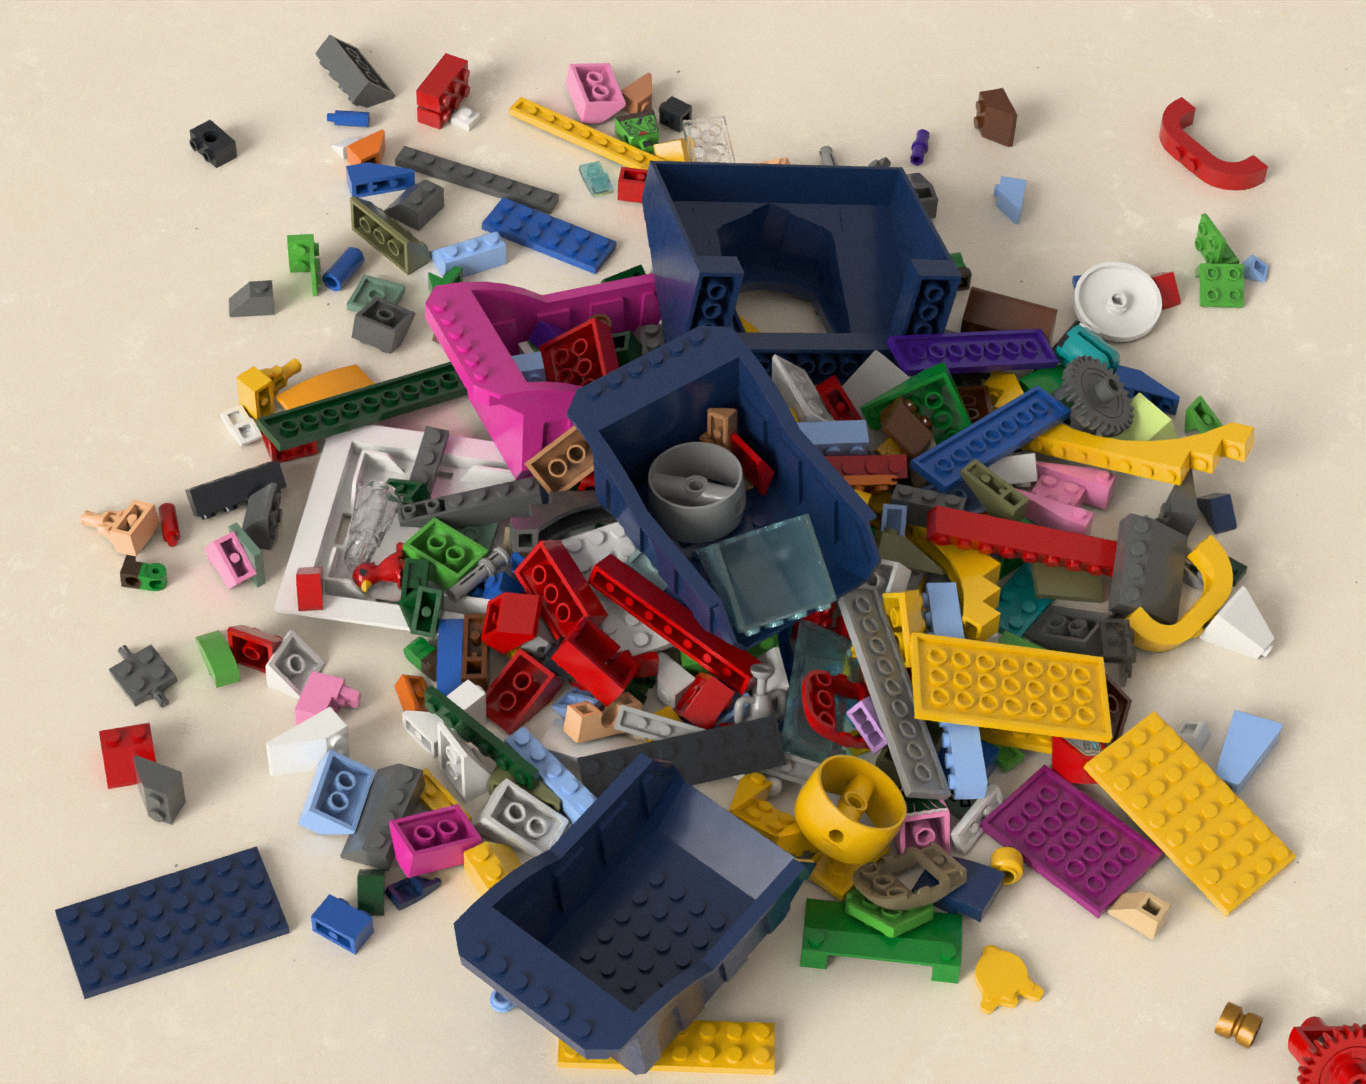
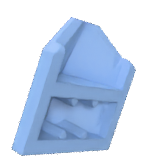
M573 687L551 706L554 711L565 718L567 706L570 704L589 701L598 708L602 702L598 701L589 691H581L577 687Z

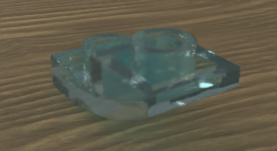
M600 161L579 165L581 177L593 197L614 192L607 173H604Z

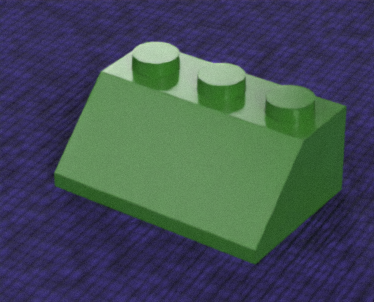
M435 517L403 544L404 560L405 558L430 560L428 579L445 590L451 588L478 566L479 560L489 556L488 549Z

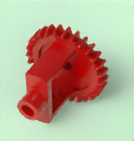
M1313 1016L1306 1019L1300 1027H1293L1288 1038V1050L1301 1065L1298 1067L1301 1075L1297 1076L1299 1084H1366V1024H1363L1362 1027L1356 1023H1353L1352 1026L1343 1024V1026H1327L1320 1017Z

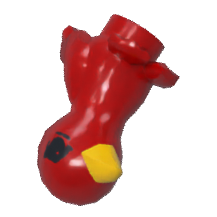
M397 543L396 552L386 557L379 565H375V562L358 565L352 575L354 583L362 588L364 592H367L370 587L381 581L397 582L398 589L402 590L405 562L403 557L404 543Z

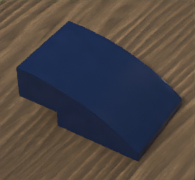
M953 857L967 869V882L939 901L934 902L933 906L950 914H958L960 912L981 922L1003 887L1005 873L978 862ZM925 869L911 891L914 893V890L918 891V889L927 885L932 888L938 885L939 881Z

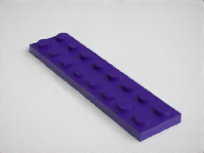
M1041 329L889 336L886 342L900 369L907 376H915L923 370L944 361L950 374L1056 368L1059 363Z

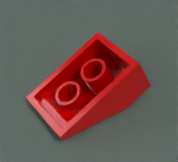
M519 648L485 692L486 716L512 735L549 704L565 682Z

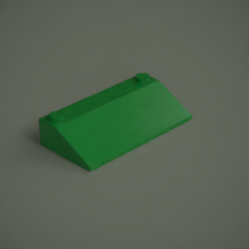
M806 898L800 967L826 969L828 955L932 966L931 981L958 984L962 954V915L934 912L933 920L892 938L884 935L883 932L872 926L866 925L861 920L845 913L846 902Z

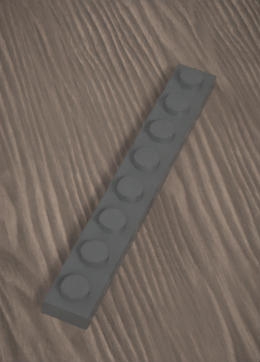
M404 146L395 158L396 166L414 169L415 172L501 199L504 197L551 214L559 202V194Z

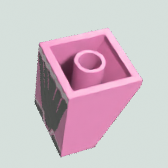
M897 786L906 804L905 819L900 830L893 838L898 855L904 854L905 848L915 846L920 850L928 847L931 841H935L950 854V811L944 800L909 798L905 796L903 787Z

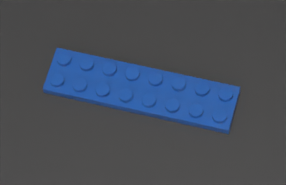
M1037 385L911 460L910 468L945 494L965 481L960 475V470L974 459L989 467L1068 419L1072 410Z

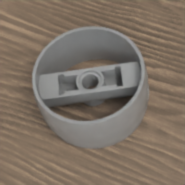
M706 442L684 443L661 453L649 469L647 480L649 510L651 516L670 538L686 543L710 542L726 536L741 522L746 504L745 478L739 460L729 450ZM707 479H712V480H716V481L722 482V483L726 484L727 486H725V485H720V484H715V483H710V482L707 481Z

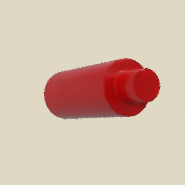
M164 503L158 508L163 540L168 542L170 547H174L180 539L176 507L172 503Z

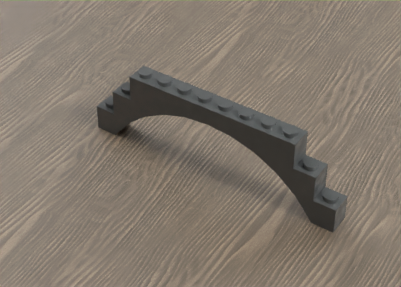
M595 490L549 492V504H532L529 509V517L510 518L509 540L513 552L532 551L540 540H554L571 531L594 524L616 521V519L596 499Z

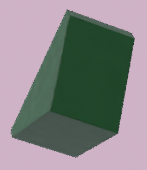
M359 869L357 875L358 910H364L370 916L384 915L385 869Z

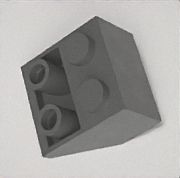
M270 483L252 494L249 498L242 529L259 549L271 550L273 540L277 541L278 538L277 523L282 522L283 509L279 508L281 493H277V483Z

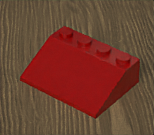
M595 317L538 346L544 364L546 382L568 383L583 387L619 368L611 327Z

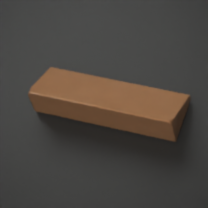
M709 408L707 410V443L719 445L729 450L732 454L731 435L733 433L737 434L738 411L736 409Z

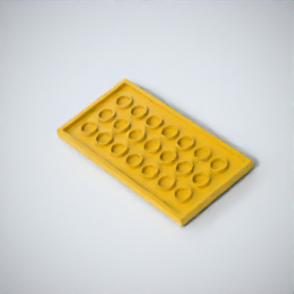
M912 632L910 652L915 719L1110 743L1113 738L1103 657Z
M1155 711L1084 766L1089 775L1226 917L1297 857Z

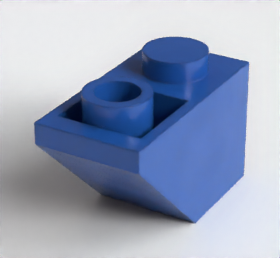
M502 571L479 583L468 593V596L493 599L504 592L522 594L524 588L506 572Z

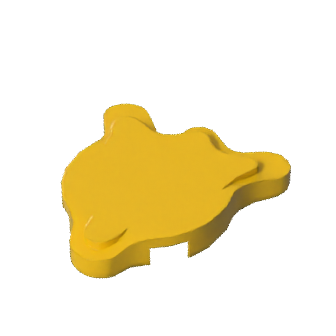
M987 945L983 948L982 956L977 962L974 975L976 984L982 993L980 1010L983 1013H993L998 1006L1015 1008L1018 1005V996L1034 1002L1042 999L1043 989L1031 981L1025 964L1018 956L1001 950L994 945Z

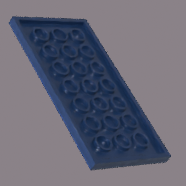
M257 846L55 910L84 999L290 933L289 926Z

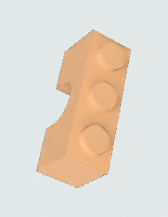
M624 692L608 707L605 706L602 712L589 701L570 704L567 706L563 731L576 743H585L589 740L606 738L615 734H624L626 732L614 729L620 705L641 710L642 703L629 692Z

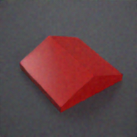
M733 433L731 435L733 454L741 464L744 478L763 496L767 492L774 471L736 433Z

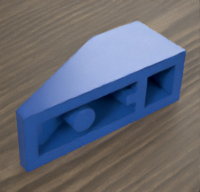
M368 162L346 166L347 184L351 196L358 198L407 190L410 186L415 185L414 169Z

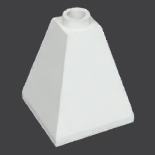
M1244 586L1236 592L1199 636L1203 641L1258 659L1260 655L1266 657L1274 648L1271 642L1275 639Z

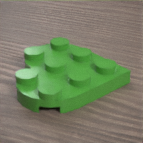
M856 888L848 892L845 903V913L861 920L866 925L872 926L883 932L884 935L892 938L933 920L935 910L933 903L908 910H890L873 903Z

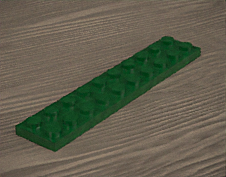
M447 362L258 418L257 427L279 451H283L466 396L468 393L452 363Z

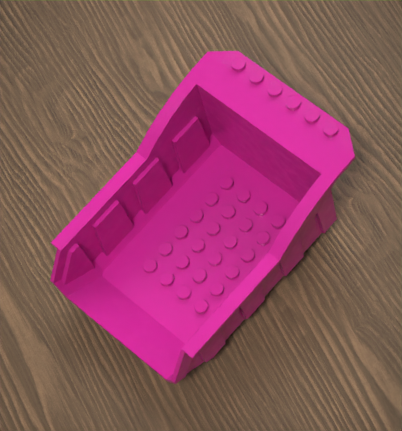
M653 273L540 295L525 288L493 282H459L438 285L432 290L425 302V319L466 387L468 399L516 480L534 477L524 463L574 425L567 417V411L577 389L582 387L558 382H527L511 357L520 355L518 343L528 341L539 321L552 323L569 331L583 324L595 314H604L611 319L614 334L625 331L633 333L639 326L658 325L661 320V314L659 312Z

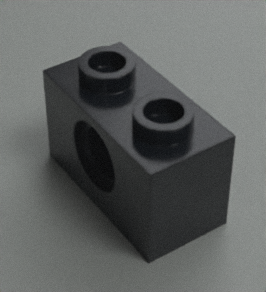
M208 120L189 130L191 148L199 152L205 161L210 162L214 167L218 168L237 158L236 141L212 120Z

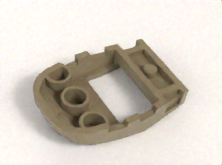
M931 841L928 847L920 850L915 846L905 848L904 854L894 856L892 853H888L882 856V861L879 863L869 862L859 867L854 872L853 881L856 889L873 903L890 910H908L937 902L966 883L967 869L935 841ZM921 865L939 881V884L932 888L927 885L918 889V893L914 894L895 876Z

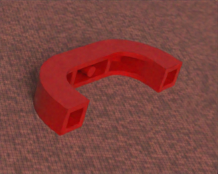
M1183 97L1173 101L1166 107L1160 126V142L1175 160L1180 162L1195 176L1213 187L1233 191L1251 189L1265 182L1268 166L1256 156L1252 155L1239 162L1220 160L1183 130L1193 124L1196 110Z

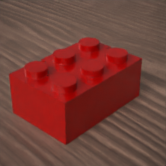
M445 53L416 90L417 105H419L417 107V120L419 123L440 130L445 122L447 123L450 120L452 113L458 110L462 100L467 98L470 93L468 60Z
M586 616L567 634L561 645L551 656L559 667L569 673L606 707L626 689L641 666L625 650L607 666L605 663L621 647Z

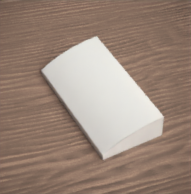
M557 718L550 724L541 741V744L560 763L580 770L577 759L579 757L644 744V742L618 735L589 740L585 743H576L563 731L565 720Z

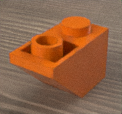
M382 129L348 145V162L351 165L366 162L381 164L386 148L385 131Z

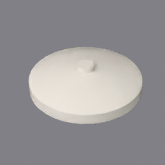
M1104 262L1089 268L1080 277L1073 294V306L1080 322L1100 331L1103 339L1114 342H1128L1145 336L1154 328L1161 313L1162 298L1154 280L1143 270L1123 262Z

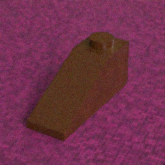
M486 613L464 614L462 684L469 680L474 685L482 687L486 692L490 687V646L481 641Z

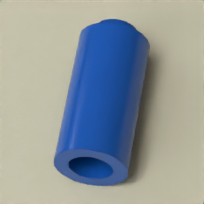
M348 247L323 274L322 281L326 287L333 291H339L365 262L362 251L358 248Z

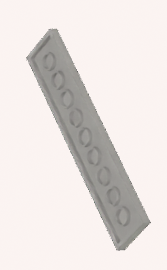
M863 584L837 599L905 796L909 798L947 800L952 794L926 722L922 719H915L913 686L877 586Z

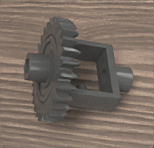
M1086 355L1078 356L1068 363L1063 370L1062 380L1064 381L1062 386L1050 395L1061 401L1070 394L1071 396L1066 401L1075 403L1071 410H1079L1077 418L1085 417L1082 424H1087L1088 422L1091 424L1084 428L1072 415L1061 423L1092 435L1102 433L1104 437L1118 436L1130 428V425L1133 423L1132 418L1135 416L1132 413L1134 407L1130 405L1133 401L1126 396L1129 394V391L1123 389L1125 384L1118 381L1120 376H1114L1112 368L1107 370L1105 362L1101 364L1098 358L1094 360L1092 356L1088 358Z

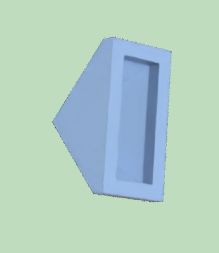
M883 503L880 530L884 531L885 527L899 530L898 534L905 537L907 505Z

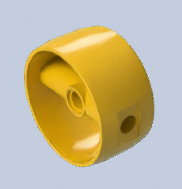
M835 755L825 759L810 775L796 799L794 814L802 833L820 851L841 862L865 864L876 859L896 836L906 816V804L897 785L881 769L854 756ZM825 791L841 796L836 806L828 798ZM863 813L870 818L875 828L858 823Z

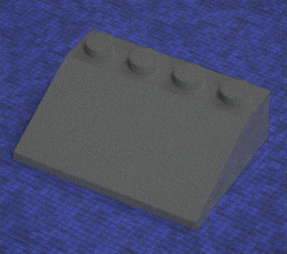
M1132 513L1123 518L1119 523L1108 611L1128 616L1141 606L1156 622L1163 625H1174L1178 620L1188 537L1152 518Z

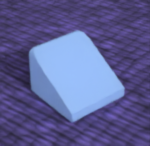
M1253 254L1242 262L1244 264L1245 279L1259 282L1266 281L1269 268L1267 264Z

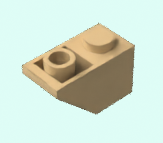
M1150 892L1122 893L1108 913L1153 940L1165 925L1171 905Z

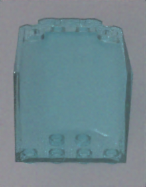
M809 514L786 519L695 550L717 595L723 601L725 610L737 633L745 632L746 636L761 632L759 628L761 626H764L765 629L773 628L784 624L783 619L788 618V621L808 616V610L816 608L817 612L831 608L830 603L837 601Z

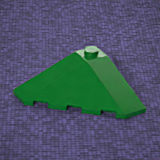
M945 361L923 370L860 407L869 428L878 431L881 428L880 412L900 395L906 400L909 398L916 405V411L921 416L926 415L933 423L932 430L936 445L973 424Z

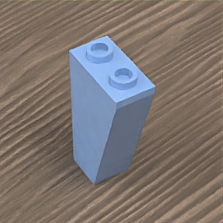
M1234 710L1215 773L1236 795L1240 793L1278 743L1283 724Z

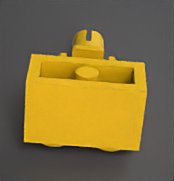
M293 358L281 368L275 365L271 369L264 368L258 370L253 366L236 377L239 405H243L250 418L257 422L258 418L275 412L274 398L281 389L287 386L290 377L302 371L301 363L296 358Z

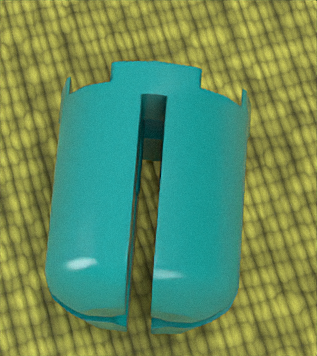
M1080 324L1067 332L1069 338L1065 341L1062 348L1059 345L1057 346L1055 355L1059 363L1064 367L1078 356L1086 355L1087 358L1092 356L1094 360L1098 358L1101 364L1105 362L1107 370L1112 368L1113 375H1115L1120 363V355L1115 348L1090 329L1082 327Z

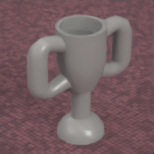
M754 664L750 667L752 675L757 678V691L754 692L753 696H742L736 700L734 707L735 724L776 715L777 720H780L786 714V693L780 689L770 693L766 692L767 679L774 674L775 667L769 664ZM777 698V711L773 713L772 700ZM748 703V716L744 719V706Z

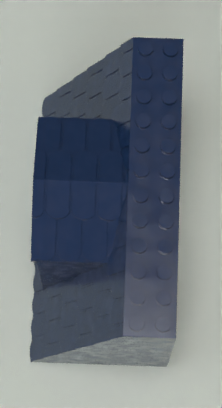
M650 161L642 194V206L665 344L700 325L732 327L753 352L771 380L772 357L777 355L804 369L814 385H819L833 375L836 376L841 385H844L875 350L900 369L886 343L889 336L941 334L945 332L962 275L903 167ZM772 290L804 298L813 303L817 316L819 315L827 333H746L735 309L740 293L747 291Z

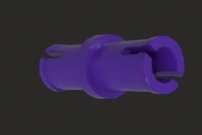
M924 129L918 130L916 140L912 143L911 147L912 155L910 162L917 166L923 163L924 155L929 147L928 139L930 138V133Z

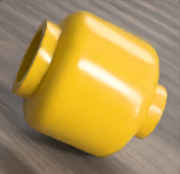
M1012 847L998 848L992 853L990 858V867L1005 873L1003 885L1017 883L1023 875V856Z

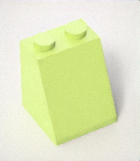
M1140 392L1132 399L1133 402L1130 403L1134 407L1132 413L1135 415L1132 418L1133 423L1130 425L1131 427L1118 436H1106V438L1129 441L1178 439L1172 420Z

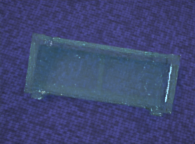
M805 620L799 621L781 741L784 753L822 763L828 757L846 755L847 750H842V745L824 738L810 726L803 707L802 680L810 671L819 669L828 671L833 676H837L839 673L848 676V681L851 682L853 667L858 668L859 662L858 659H852L851 640ZM834 694L836 728L841 733L845 729L849 698Z

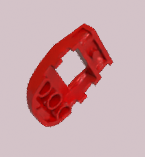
M817 669L810 671L802 680V700L806 718L812 729L824 738L844 747L870 749L862 736L858 738L853 737L851 733L845 731L840 733L837 731L834 694L861 701L870 696L867 685L861 682L857 684L848 681V676L840 673L837 676H833L825 670Z

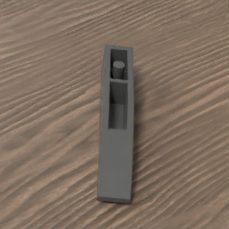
M534 476L397 506L400 527L422 528L434 517L450 527H464L510 520L511 517L529 516L530 505L543 503L538 481Z

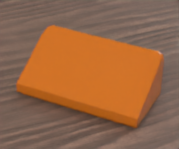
M402 674L395 684V690L403 711L429 712L425 707L424 690L427 689L423 677Z

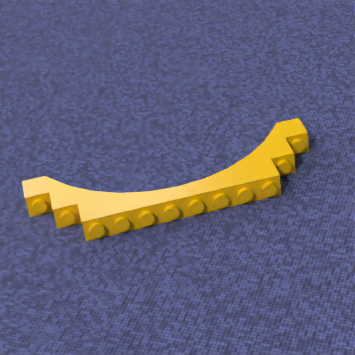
M993 371L984 384L988 385L994 411L1024 394L1015 374ZM1231 422L1205 433L1179 439L1129 441L1092 435L1060 423L1018 449L1180 486L1190 469L1213 474L1222 457L1245 462L1254 446V427Z
M884 491L885 494L872 495L871 509L876 514V518L869 522L872 526L880 528L883 503H891L892 495L887 491ZM906 524L905 537L930 556L944 570L951 582H956L958 599L962 610L961 618L964 636L971 640L985 641L997 633L1001 613L995 610V608L999 605L1001 588L995 584L999 581L1001 563L987 554L979 553V550H960L957 546L936 545L933 541L926 540L927 528Z

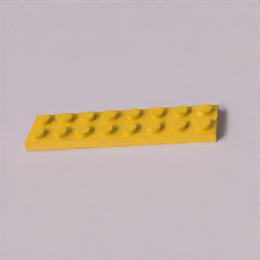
M694 1020L685 1031H681L660 1054V1059L649 1071L774 1075L775 1023ZM559 1039L558 1067L628 1070L612 1057L609 1059H586Z

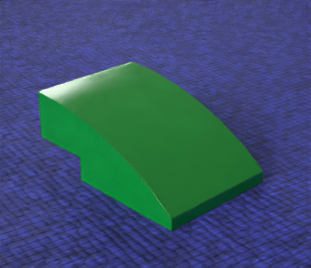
M1057 365L1056 368L1036 370L1019 379V384L1024 393L1038 385L1051 394L1062 386L1064 381L1062 380L1063 370L1066 367ZM1069 394L1060 402L1071 410L1075 403L1066 401L1071 396Z

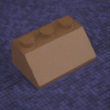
M574 425L524 463L548 494L549 492L568 491L594 471L593 452Z

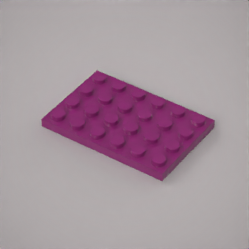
M1045 764L983 819L979 826L984 833L1003 847H1012L1018 850L1023 856L1025 864L1098 919L1117 901L1122 893H1126L1162 858L1164 853Z

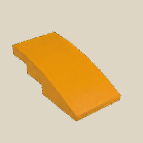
M354 364L305 380L280 393L276 399L288 410L375 383Z

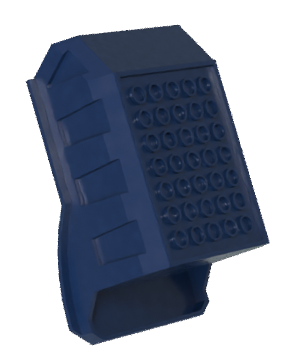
M700 325L577 389L567 411V417L587 441L593 452L596 499L623 527L624 533L637 549L644 553L656 567L658 574L669 588L679 595L693 612V617L702 628L716 637L746 651L869 582L882 562L869 523L876 518V514L800 430L789 407L768 373L732 327ZM709 408L736 409L738 411L737 435L774 471L766 494L761 496L745 479L746 504L744 515L739 525L732 532L720 539L705 543H686L670 538L651 516L649 510L647 480L652 463L661 453L674 446L689 442L707 443V410ZM707 479V481L710 482V483H715V484H720V485H725V486H727L726 484H724V483H722V482H719V481H716V480H712V479Z
M641 752L549 850L530 859L502 878L453 923L461 964L584 1058L609 1059L612 1057L634 1075L646 1074L660 1059V1054L681 1031H685L705 1008L704 1005L724 982H728L748 960L749 954L766 935L771 934L785 919L790 910V903L803 881L808 880L817 863L813 860L795 858L684 780L672 762L649 758Z

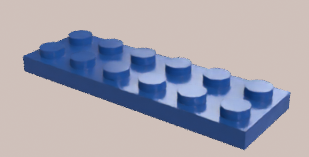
M504 197L482 222V230L490 233L497 231L502 238L593 274L599 271L616 249V241Z

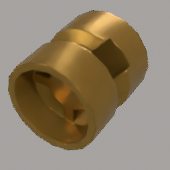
M1228 1002L1218 1020L1214 1033L1226 1039L1235 1036V1042L1250 1049L1259 1032L1263 1017L1253 1012H1248L1244 1015L1242 1007Z

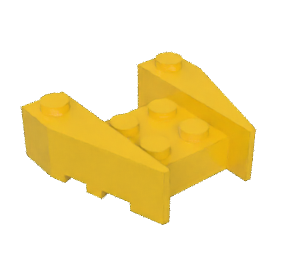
M756 772L748 773L740 779L729 808L730 813L795 857L802 856L803 851L808 850L810 853L819 851L802 833L793 815L781 812L774 808L771 803L767 802L773 785L771 781L767 780L764 775Z

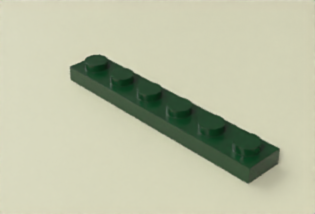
M431 685L424 690L425 707L431 714H436L449 728H453L460 733L466 742H471L475 745L482 755L490 757L495 761L502 771L510 773L518 784L526 786L531 791L539 785V770L434 686Z

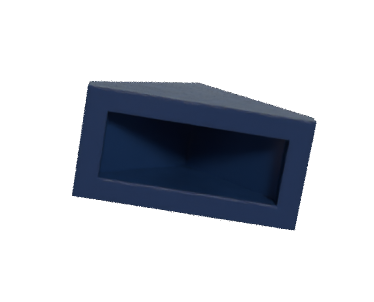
M1213 493L1197 498L1198 508L1215 535L1237 528L1230 494Z

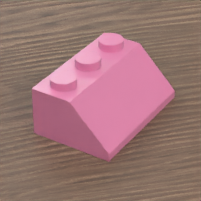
M610 63L570 64L566 86L582 124L603 123L626 106Z

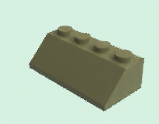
M355 196L350 198L352 230L407 275L428 264V247L424 242H420L410 231L405 230L395 219L390 218L372 202Z

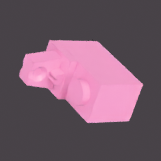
M234 531L213 541L204 548L210 563L218 570L228 589L257 574Z
M312 671L295 708L296 724L299 725L328 707H331L336 713H338L340 707L358 708L361 702V693L346 686L345 679Z

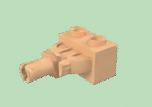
M133 500L127 509L117 512L110 510L105 511L103 514H98L86 510L85 514L81 516L82 525L96 527L100 535L107 536L108 540L114 544L116 552L136 557L160 526L155 505L138 500Z

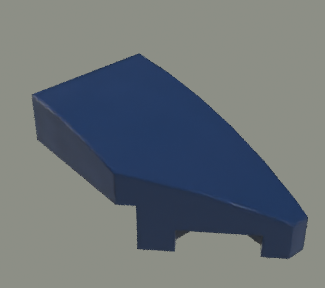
M419 875L405 878L386 886L385 894L400 911L441 886L442 880L437 877L434 880H430Z

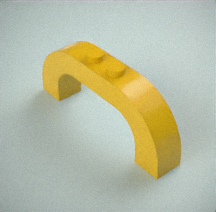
M1212 535L1201 541L1186 556L1202 575L1204 588L1200 598L1174 625H1163L1156 622L1140 606L1115 628L1128 642L1150 652L1170 651L1191 637L1197 638L1205 630L1203 625L1206 622L1210 624L1218 614L1217 611L1226 602L1231 593L1233 571L1227 553Z

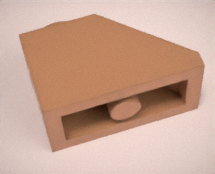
M648 72L621 90L626 102V106L623 108L624 111L632 114L652 109L651 73Z

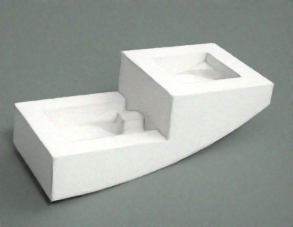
M242 404L221 412V419L240 446L262 438L253 418H249Z

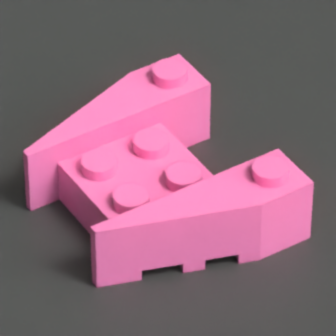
M1036 461L1038 481L1030 482L1031 486L1034 487L1032 491L1027 492L1015 488L1030 499L1025 518L1036 522L1038 526L1090 536L1094 513L1084 510L1081 506L1083 503L1106 510L1113 498L1117 475L1096 468Z

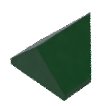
M419 585L402 598L398 604L411 631L410 634L435 638L440 619H442L445 612L444 590Z

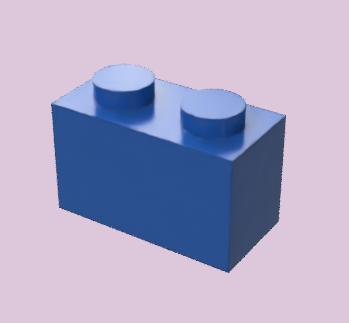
M331 894L327 896L311 915L312 931L355 955L374 933L373 918L369 913L364 910H358L350 906L346 900L336 898Z

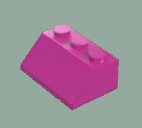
M459 804L390 820L389 823L396 860L408 878L464 864V851L481 844L482 841L481 836Z

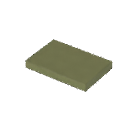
M1040 562L1031 563L1036 598L1102 603L1105 600L1101 575L1093 576L1089 572L1081 570L1073 572L1067 570L1066 567L1060 566L1047 567L1045 563Z

